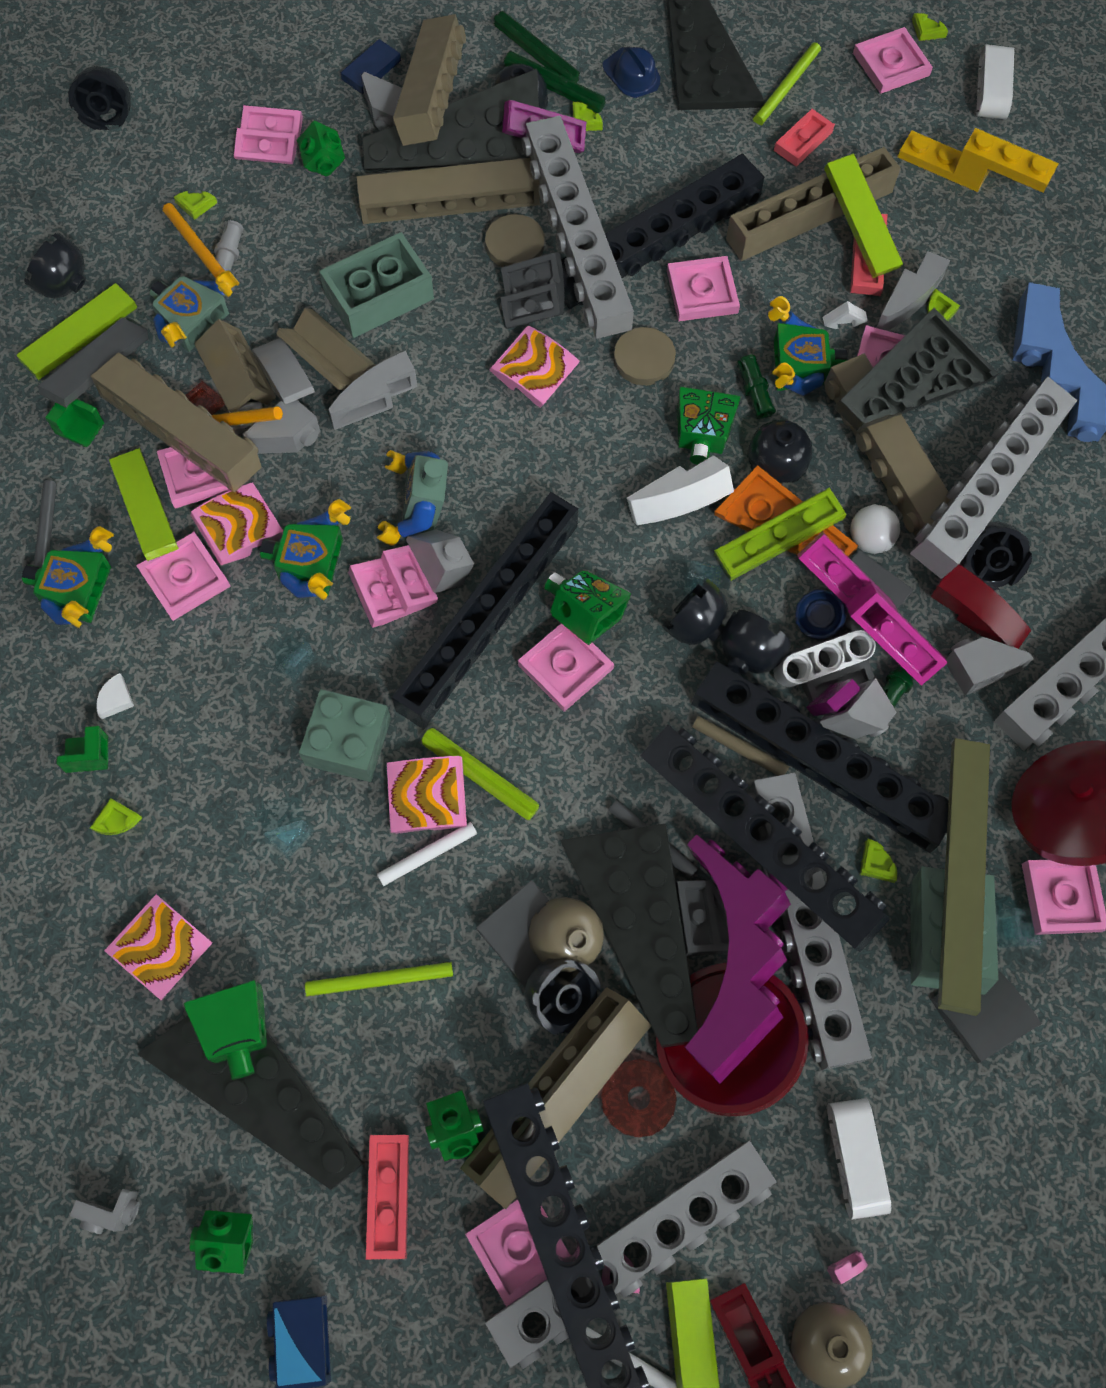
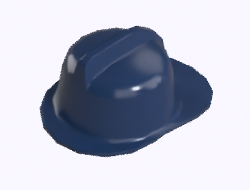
M622 47L603 61V69L606 75L627 96L637 98L657 91L660 85V75L655 66L652 54L643 48Z

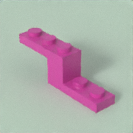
M823 531L797 555L798 559L846 605L850 616L921 686L948 663L945 657L898 612L893 601Z

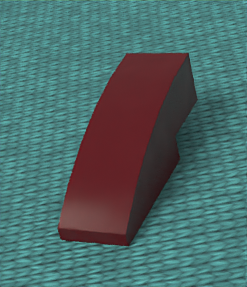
M960 564L943 577L931 595L933 599L958 614L957 621L982 637L1019 649L1031 632V629L1021 616L999 594Z
M743 1283L710 1300L715 1316L748 1388H796L784 1365V1359L746 1284Z

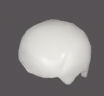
M873 504L862 508L856 513L850 525V534L853 542L863 552L872 554L882 553L883 551L890 550L899 538L900 522L895 512L888 507Z

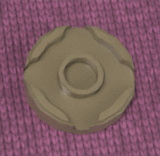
M518 214L499 217L490 224L486 231L485 249L489 258L498 266H509L540 257L543 254L545 234L541 226L530 217Z
M639 327L621 335L615 344L614 364L620 371L619 374L625 380L636 385L648 386L655 384V381L661 379L663 381L670 375L674 368L676 350L673 342L665 333L655 328Z

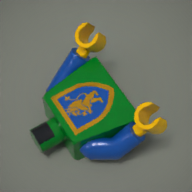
M778 296L770 302V306L773 309L768 313L771 321L779 319L780 322L777 324L773 340L775 369L772 371V374L776 375L777 391L791 390L801 396H805L824 384L831 367L847 361V349L830 348L829 333L824 329H818L800 320L790 311L788 300L783 296Z
M340 499L333 501L327 512L297 524L285 526L281 542L268 539L262 541L260 558L275 561L274 568L281 584L297 598L318 596L320 599L325 600L329 595L343 543L340 527L336 525L339 523L347 525L350 522V517L344 514V512L350 510L351 506Z
M98 526L91 532L88 540L63 548L61 551L51 550L48 552L42 567L29 564L25 566L22 573L23 583L34 586V595L40 601L41 609L55 624H72L80 628L82 623L78 619L88 623L92 622L111 569L107 559L100 552L111 551L112 545L107 543L109 538L114 537V533Z

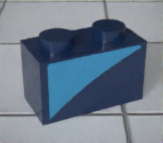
M327 1295L274 1302L273 1311H268L267 1332L269 1337H274L275 1355L269 1356L270 1381H276V1388H313L328 1385L331 1382Z

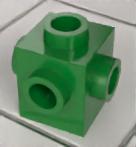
M315 120L297 139L303 165L311 172L330 176L345 159L338 131Z
M463 1090L426 1103L432 1125L426 1126L425 1129L432 1150L439 1148L444 1162L451 1159H462L470 1155L480 1144L477 1133L484 1130L477 1108L469 1110Z
M205 1210L200 1226H194L190 1237L189 1248L190 1252H195L196 1270L244 1274L253 1245L252 1214Z

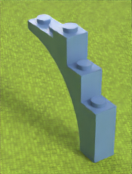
M1028 283L1019 302L1012 361L1022 362L1025 366L1030 367L1043 366L1041 382L1048 376L1077 399V402L1069 411L1067 436L1077 437L1078 440L1083 442H1098L1106 432V384L1086 366L1075 351L1065 331L1060 311V288Z

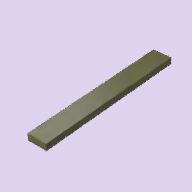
M955 738L951 745L938 1009L977 1016L981 1012L990 744Z

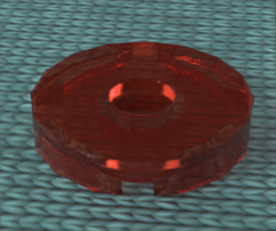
M641 1059L621 1064L603 1086L601 1094L603 1113L611 1126L623 1135L635 1138L652 1136L665 1128L674 1115L677 1101L674 1087L667 1079L662 1068L653 1062ZM641 1087L648 1092L650 1100L646 1108L638 1110L629 1104L628 1094L631 1089Z

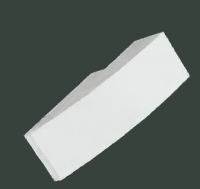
M714 455L688 471L681 466L675 468L627 497L634 523L642 525L678 517L712 504L734 492L730 469L727 464Z

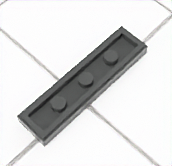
M121 318L38 385L39 394L66 408L94 384L91 375L119 352L127 357L148 340V330Z

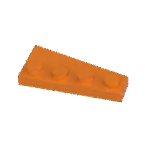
M757 465L734 492L715 510L714 515L749 532L803 501ZM832 525L823 530L849 558L857 550L858 545ZM820 533L787 551L798 555Z

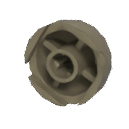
M568 897L551 899L545 903L546 906L539 913L536 912L531 919L528 932L530 948L534 954L537 955L541 962L547 959L569 958L580 961L587 966L592 964L601 952L604 941L603 923L597 913L583 901ZM568 967L561 971L570 973L576 969Z
M821 1302L809 1306L797 1317L792 1331L790 1349L795 1365L806 1379L822 1388H847L855 1385L866 1375L872 1361L873 1342L867 1326L856 1312L842 1304Z

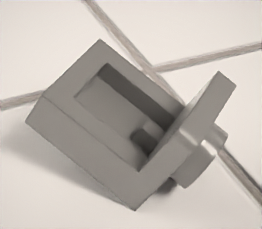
M122 1189L114 1210L87 1200H76L70 1217L81 1220L79 1228L96 1234H102L104 1228L113 1232L124 1231L125 1226H130L138 1213L140 1203L136 1199L139 1192L132 1189Z

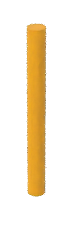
M171 203L165 204L163 206L165 215L216 279L225 270L174 205Z

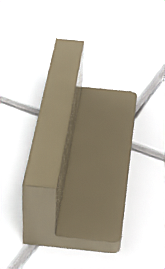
M304 308L293 329L279 328L276 333L339 390H345L354 380L370 368L376 366L313 309Z
M218 319L195 342V347L229 412H237L250 399L269 405L276 398L239 328Z

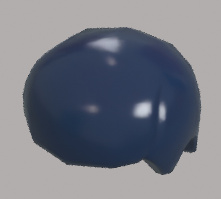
M815 589L803 595L796 605V624L801 632L811 639H829L836 636L845 626L847 618L845 604L830 590Z

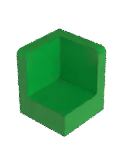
M75 399L66 408L55 403L45 417L55 434L83 447H88L104 425L97 409L78 399Z
M100 726L85 727V737L68 738L65 740V756H57L56 764L65 773L108 769V735Z

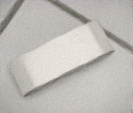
M985 44L979 58V66H981V68H978V88L980 90H977V110L979 112H976V116L1006 120L1013 98L1014 48Z
M859 630L786 656L774 668V677L779 684L786 687L796 686L872 657L876 648L875 640L866 631ZM852 639L856 640L860 645L861 650L858 656L850 650V641ZM821 650L829 655L830 663L828 667H824L819 662L818 656ZM789 662L795 663L799 668V675L796 679L790 677L787 672Z
M868 1099L828 1103V1119L833 1120V1123L829 1125L836 1159L841 1161L837 1165L843 1196L849 1202L845 1203L849 1218L853 1220L890 1214V1194L874 1117Z

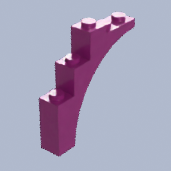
M696 835L687 846L694 858L713 878L719 889L727 916L729 946L726 972L718 998L704 1024L685 1048L720 1084L783 1019L777 1007L780 1003L779 999L764 984L787 961L781 949L784 943L768 928L791 904L785 893L788 889L772 874L768 877L761 870L757 869L750 875L737 861L731 865L723 858L726 853L713 840L710 839L706 843Z

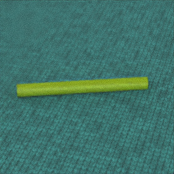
M813 42L754 116L753 121L762 126L821 51V46L818 43Z
M452 962L305 982V993L308 997L453 977Z

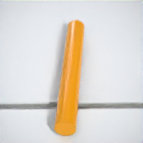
M276 406L211 416L219 423L224 421L229 426L280 420L283 412L280 407Z

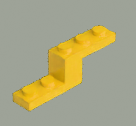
M977 128L974 129L962 152L915 131H911L898 154V158L976 192L979 191L991 170L1044 193L1059 164Z

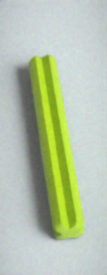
M430 728L421 739L422 744L437 756H461L463 774L523 818L530 820L536 814L539 804L439 731Z

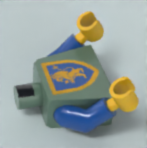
M224 271L216 278V281L191 280L183 276L179 277L170 286L162 281L155 282L150 289V295L155 299L152 303L156 314L153 322L158 339L163 343H168L171 348L178 341L185 350L190 352L195 347V342L218 319L223 320L229 314L223 295L231 296L233 293L231 288L240 284L230 271Z
M393 450L387 452L386 456L392 458L393 461L389 466H385L386 469L399 474H403L407 468L408 471L402 521L396 527L387 521H382L378 525V529L383 531L381 535L377 536V539L394 546L401 536L407 537L435 529L445 499L448 462L440 459L433 452L408 453L406 456Z

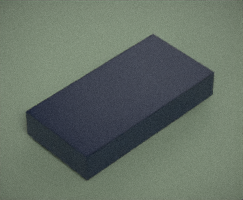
M379 39L340 72L341 79L361 94H364L361 75L367 72L381 79L401 61V55Z

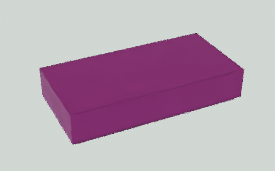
M853 679L832 684L806 708L813 716L837 712L860 691V687Z

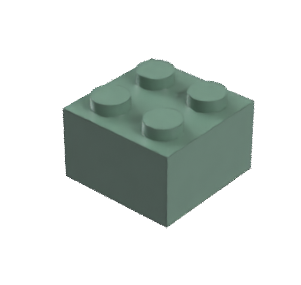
M320 689L299 750V755L304 765L371 782L391 721L388 706Z

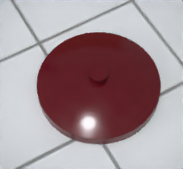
M1081 741L1056 748L1036 760L1020 777L1012 796L1013 819L1024 842L1042 857L1053 862L1071 866H1092L1106 863V741Z
M727 963L711 965L690 975L698 1030L704 1024L718 998ZM772 975L764 986L779 999L780 1003L777 1007L783 1019L720 1084L685 1048L687 1044L662 1048L656 1036L659 1062L667 1079L683 1098L697 1108L721 1116L754 1114L767 1109L782 1099L798 1080L805 1065L808 1052L807 1024L794 994L776 976Z

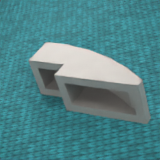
M927 251L917 273L904 269L876 328L888 331L918 311L931 297L933 291L937 289L950 260Z
M281 338L252 349L273 392L285 405L315 392L298 360Z
M406 351L370 368L354 380L337 397L328 409L334 430L393 408L392 396L417 387L415 369Z

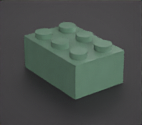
M402 232L319 271L324 294L352 338L364 334L434 299L432 276Z
M921 866L911 882V985L939 989L945 869ZM985 875L981 995H985L998 981L994 875Z

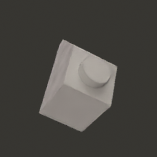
M364 72L361 75L364 96L374 126L379 131L394 126L393 116L402 88Z
M298 400L286 405L280 401L274 406L282 409L283 416L280 420L257 422L242 434L243 438H249L259 450L257 454L299 452L304 446L312 445L318 438L320 428L316 415Z
M437 529L407 536L406 541L434 593L453 589L464 584L474 562L460 537Z
M985 637L972 642L968 638L951 647L952 652L946 659L948 662L946 665L966 696L1023 671L1034 658L1027 651Z
M874 678L858 684L860 691L837 712L826 714L820 721L822 726L854 739L866 735L876 737L884 733L889 728L888 723L897 712L877 679Z

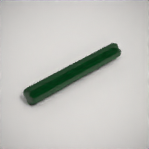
M500 11L499 14L495 15L494 26L547 69L576 83L579 81L580 72L509 14L505 11Z
M509 51L504 58V67L512 64L532 66L544 78L547 89L573 102L584 103L588 109L596 113H600L606 103L603 95L512 51Z

